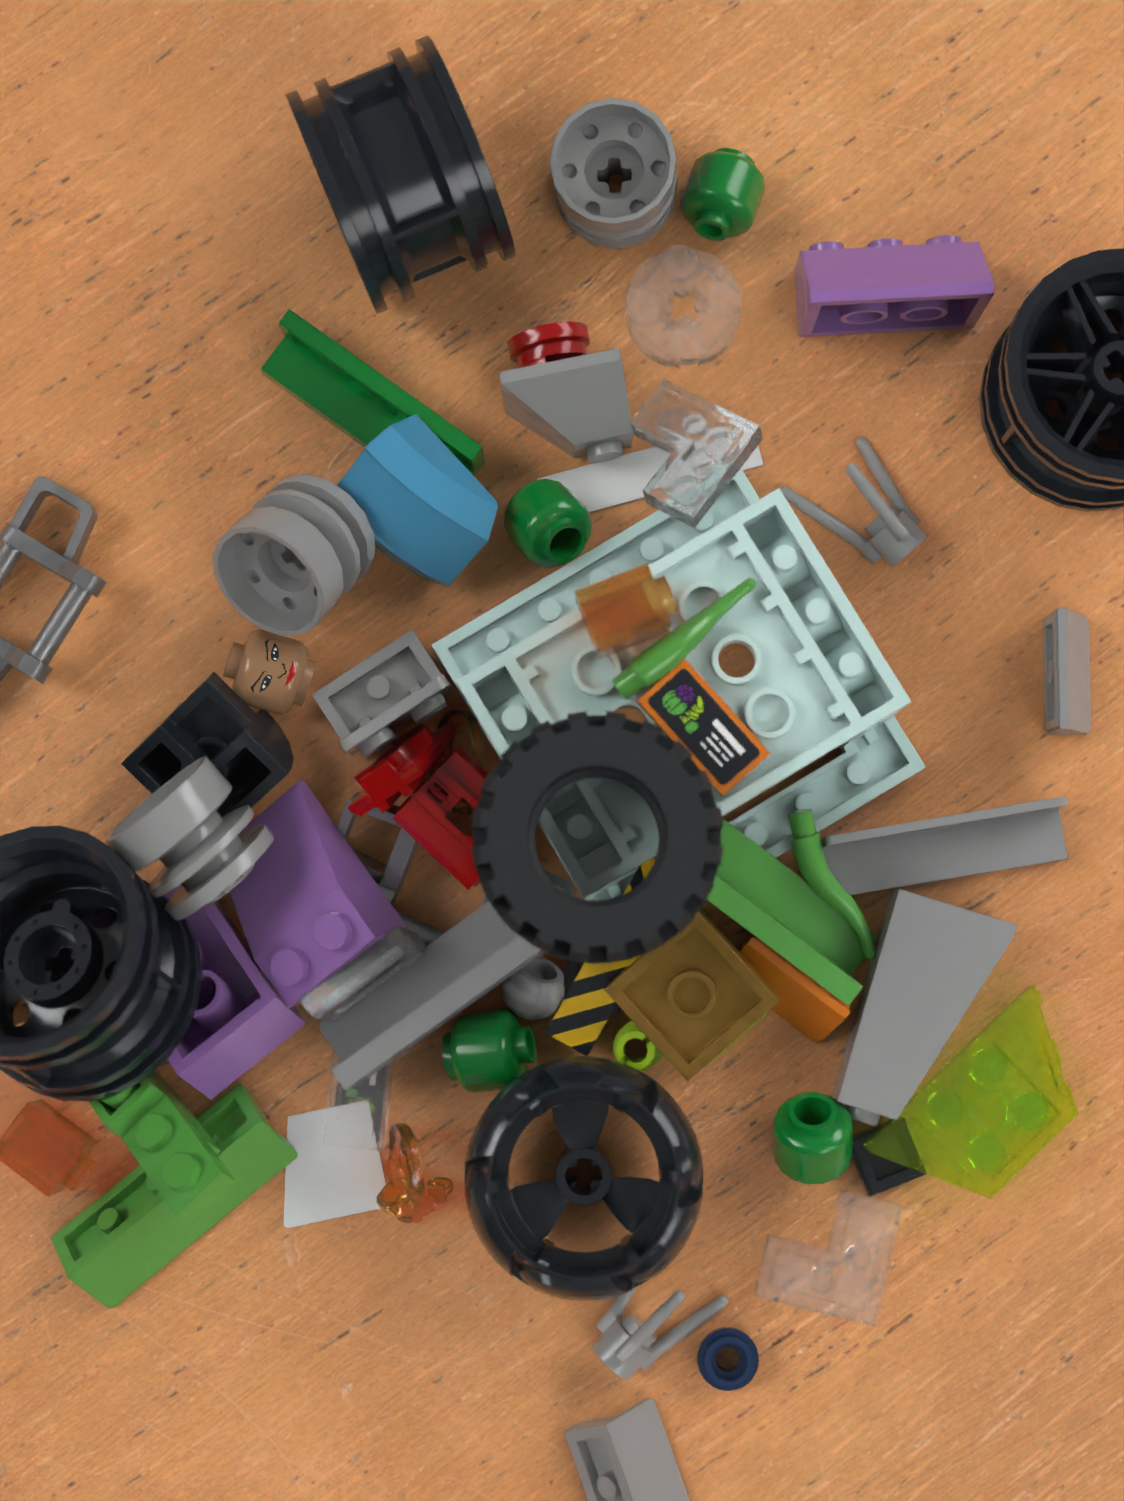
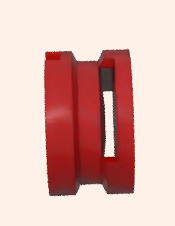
M556 322L524 330L512 336L507 341L511 361L516 362L518 368L586 355V347L590 345V337L587 325L581 322Z

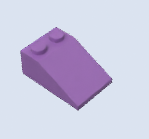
M304 780L298 781L238 834L240 836L256 825L264 823L274 834V840L254 863V868L230 891L252 956L288 1009L315 999L314 997H309L308 994L394 930L401 932L407 927Z
M180 884L163 896L170 899L182 885ZM217 901L203 906L195 913L186 917L199 945L203 974L199 1003L188 1031L168 1058L177 1075L209 1099H213L307 1024L295 1006L287 1008L254 960L247 940Z

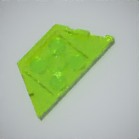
M1034 985L1027 986L908 1101L897 1120L890 1118L862 1145L863 1148L871 1154L988 1198L996 1195L1078 1115L1070 1086L1065 1083L1061 1072L1062 1060L1056 1041L1050 1037L1040 1006L1043 1003L1040 991Z

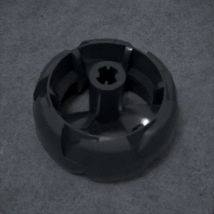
M571 1056L554 1059L527 1070L505 1086L490 1102L480 1117L468 1145L465 1159V1198L471 1222L480 1241L497 1264L509 1275L515 1276L536 1291L552 1297L577 1301L601 1300L632 1291L633 1288L660 1274L678 1256L687 1243L700 1212L703 1198V1161L695 1132L687 1116L676 1100L657 1081L644 1072L616 1060L595 1056ZM609 1105L614 1106V1109L622 1113L625 1112L633 1118L649 1137L657 1156L659 1182L637 1177L612 1178L609 1157L597 1145L605 1124ZM551 1108L556 1127L567 1145V1148L564 1149L558 1159L556 1180L538 1181L510 1189L509 1164L518 1138L536 1117L543 1115ZM580 1158L591 1159V1166L594 1167L598 1164L601 1169V1175L591 1176L590 1186L576 1185V1176L570 1179L567 1176V1168L575 1167ZM603 1199L620 1223L633 1233L620 1239L621 1243L613 1247L594 1252L564 1250L554 1246V1242L548 1239L543 1240L556 1225L569 1201L577 1205H591Z

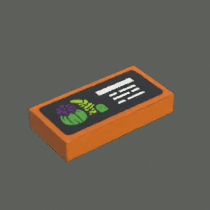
M686 659L682 660L637 700V704L658 727L662 728V732L675 743L679 740L693 754L691 759L701 772L705 770L714 787L713 789L721 798L771 754Z

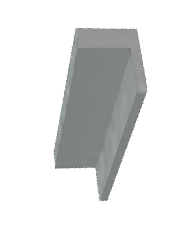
M1066 796L830 835L821 839L822 849L828 868L850 895L1068 859L1059 808L1067 806L1068 803Z
M488 901L320 1022V1031L341 1060V1063L331 1069L344 1090L361 1084L543 954L544 951L532 946L514 933L501 920L499 914Z
M652 1398L643 1399L616 1416L582 1421L564 1431L588 1501H690L657 1406Z

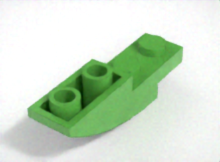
M156 1070L146 1079L119 1094L89 1101L106 1128L123 1139L175 1217L187 1225L191 1226L235 1182V1179L217 1156L221 1150Z

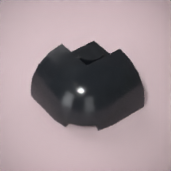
M213 672L183 702L170 712L121 764L148 791L153 793L197 759L207 756L232 785L230 794L216 810L223 817L229 812L245 805H249L252 808L290 772L294 757L288 739L269 712L260 709L255 713Z

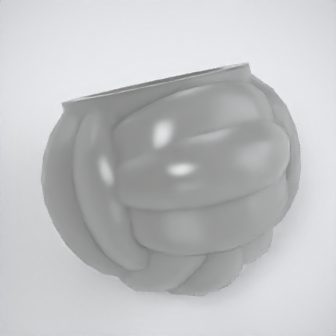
M538 956L502 982L503 1000L518 1017L528 1020L547 1018L559 1008L564 1000V975L556 964Z

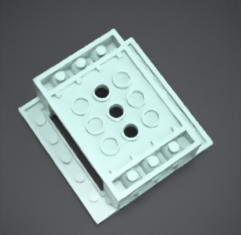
M738 463L432 644L434 651L501 761V754L514 741L519 743L532 734V728L548 720L552 724L568 719L567 714L587 711V715H606V711L617 712L622 708H634L643 714L646 721L656 725L637 704V700L652 687L645 686L630 699L626 700L617 690L612 679L631 666L630 661L656 641L733 590L746 579L752 578L757 584L754 590L738 601L685 658L771 753L722 798L712 789L717 807L720 806L721 815L724 816L839 747L843 753L842 755L729 822L776 858L792 848L789 840L792 837L788 813L802 809H811L816 831L819 832L926 768L895 718L897 713L911 703L905 690L780 488L760 499ZM730 644H741L747 647L754 657L753 670L744 677L735 678L728 676L719 666V652ZM588 778L565 786L548 801L538 820L540 828L580 895L585 900L601 901L622 896L639 866L657 856L659 835L657 823L650 807L636 791L615 780Z

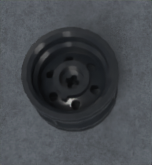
M429 36L415 40L417 54L406 58L402 49L398 47L387 52L389 60L387 64L331 87L326 78L314 82L318 95L304 101L301 100L297 90L285 94L376 314L387 310L384 297L396 292L400 293L404 302L414 299L413 282L466 260L470 262L475 272H479L487 268L486 255L497 251L500 258L505 261L515 257L516 252L504 209L476 134L446 65Z
M1124 248L1097 250L1067 261L1045 276L1024 300L1011 324L1002 333L983 371L979 395L981 420L992 453L1008 475L1032 495L1059 507L1087 512L1124 507V380L1121 381L1119 378H1113L1109 381L1104 374L1105 370L1109 373L1120 371L1124 376ZM1106 313L1119 316L1121 326L1118 332ZM1052 339H1058L1066 345L1067 353H1047V343ZM1051 399L1057 400L1064 418L1059 420L1051 418L1046 413L1045 403ZM1097 435H1115L1118 440L1117 449L1106 451L1100 448L1096 442Z
M32 826L0 836V1070L35 1093L60 1101H93L119 1094L153 1073L171 1056L188 1031L199 1003L203 974L199 945L189 921L186 918L175 921L165 910L169 899L165 896L154 897L149 892L151 884L141 879L129 863L120 857L110 846L87 832L64 826ZM22 1022H25V1023H24L23 1025H21V1026H16L17 1024H20V1023H22Z

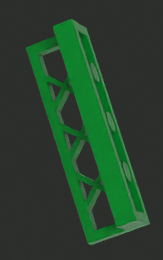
M290 309L286 312L279 322L285 337L260 369L265 377L363 447L368 445L390 425L417 414L474 477L485 464L483 447L296 313Z

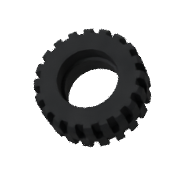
M587 711L567 714L568 719L552 724L548 720L532 728V734L519 743L514 741L501 754L502 760L493 772H488L480 788L482 794L477 808L474 807L471 824L473 829V846L471 850L474 867L477 869L481 882L480 886L489 903L499 914L501 920L514 933L532 946L548 954L570 961L583 963L624 961L647 954L664 945L694 919L701 906L707 901L715 885L713 883L718 867L721 866L723 853L721 828L723 827L720 806L717 807L712 794L714 787L705 770L700 771L691 759L693 754L679 740L675 743L662 734V728L646 720L642 724L626 719V714L606 711V715H587ZM606 778L629 786L646 801L657 823L659 844L654 865L646 878L637 887L617 898L593 901L581 899L564 892L549 879L542 869L537 856L535 834L542 810L559 790L582 779Z

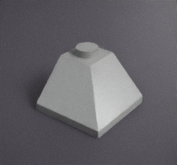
M620 348L499 372L506 414L573 458L587 456L589 462H604L622 456V449L632 447L633 430Z

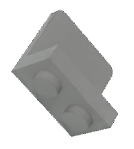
M410 630L313 693L312 696L340 737L339 743L344 751L350 755L361 751L363 756L369 758L394 742L397 737L392 729L410 717L419 725L446 708L448 705L443 696L452 690L449 682L440 673L414 631Z

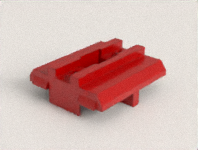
M450 721L434 732L428 726L425 727L423 723H420L394 741L392 748L354 777L363 790L347 807L348 810L353 814L363 816L377 806L384 813L392 807L401 795L406 798L412 794L444 756V749L455 737L454 723Z
M458 748L456 751H452L438 765L437 771L412 797L409 796L395 811L396 815L392 819L469 890L473 885L476 887L480 883L477 869L474 867L471 850L473 846V832L466 837L446 816L461 800L473 810L474 807L477 808L482 794L480 788L488 773L464 750ZM435 783L448 795L447 797L434 785ZM429 790L442 802L441 804L428 792Z

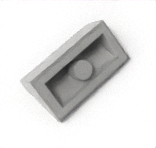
M1057 608L1043 620L1045 732H1048V735H1086L1091 732L1088 618L1080 613L1067 608Z

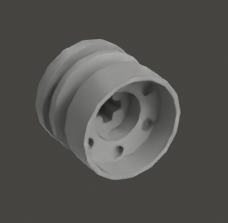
M609 98L588 103L565 120L553 140L549 164L560 214L574 234L594 246L622 249L639 245L660 231L674 207L677 190V158L672 136L657 114L635 101ZM618 174L622 176L621 192H609L610 175Z
M310 474L287 476L267 492L266 496L259 500L251 511L241 517L218 539L213 553L215 577L225 597L244 618L262 630L281 636L303 635L314 628L334 608L339 598L349 592L355 582L360 580L369 571L376 555L375 535L365 512L347 492L327 479Z
M207 756L197 759L159 787L128 814L107 836L105 841L135 871L143 869L157 860L164 864V867L152 881L149 892L154 897H160L180 884L182 885L169 899L165 910L175 921L182 920L203 906L218 901L236 887L254 868V863L274 840V834L264 823L256 825L238 836L254 817V811L249 805L237 808L223 817L216 811L230 794L232 785Z

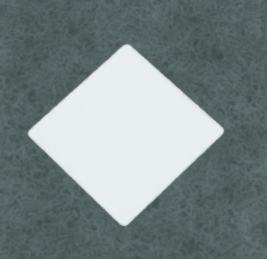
M362 1100L287 1116V1141L295 1148L298 1156L285 1167L284 1227L291 1228L389 1206L390 1202L369 1101Z

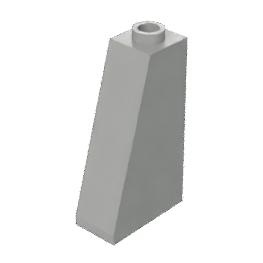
M902 889L891 891L878 934V940L875 944L876 955L871 959L831 1095L837 1102L845 1104L852 1119L878 1126L881 1115L895 1120L898 1119L1015 935L1016 924Z

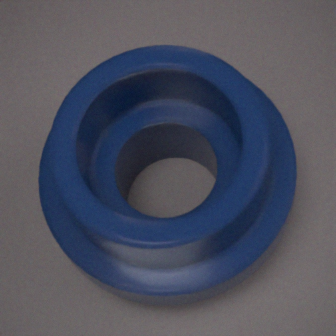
M722 1327L713 1330L702 1340L698 1348L697 1363L701 1375L711 1386L723 1391H733L746 1386L753 1379L758 1369L759 1356L753 1340L745 1332L733 1327ZM731 1347L739 1353V1359L735 1366L723 1368L717 1364L716 1356L722 1348Z

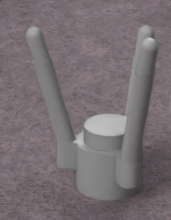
M864 437L858 438L856 445L891 504L889 506L855 464L847 465V474L879 515L864 528L872 536L871 539H866L789 487H781L780 490L788 502L859 549L872 565L882 557L892 568L927 537L918 526L921 521L906 505L877 454H875Z
M635 1287L628 1293L616 1296L608 1312L596 1324L603 1334L592 1345L593 1350L615 1374L625 1380H629L639 1368L647 1371L660 1355L726 1307L729 1302L728 1297L725 1295L718 1296L657 1340L654 1332L685 1300V1294L681 1290L674 1292L645 1322L632 1313H629L622 1320L621 1316L637 1288Z

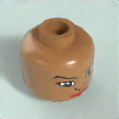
M256 629L249 634L245 645L233 642L223 676L234 679L232 690L248 706L283 715L291 709L293 704L302 707L310 686L316 661L307 659V647L301 641L262 629Z

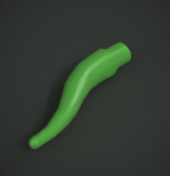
M752 578L746 579L733 590L692 616L630 661L631 666L612 679L620 694L628 700L645 686L652 687L696 648L716 623L738 601L754 590L757 585L756 581Z
M802 809L788 813L792 837L789 840L800 872L815 894L846 918L860 937L864 956L868 959H873L876 951L868 924L855 900L828 868L822 849L820 832L816 831L812 810Z

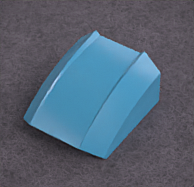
M417 414L390 425L366 445L362 454L337 485L347 492L365 512L375 535L376 548L413 573L433 583L446 586L451 585L487 543L498 509V503L495 498Z

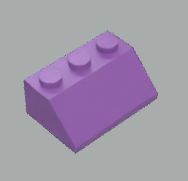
M953 235L934 237L922 245H903L901 240L894 238L875 240L868 243L867 247L844 248L842 243L834 241L820 242L811 245L809 250L800 251L795 267L799 337L974 328L994 295V281L980 243L962 242L960 237Z

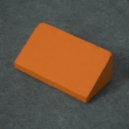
M756 936L748 937L738 950L780 996V1001L771 1010L813 1042L823 1041L851 1012L848 1005Z

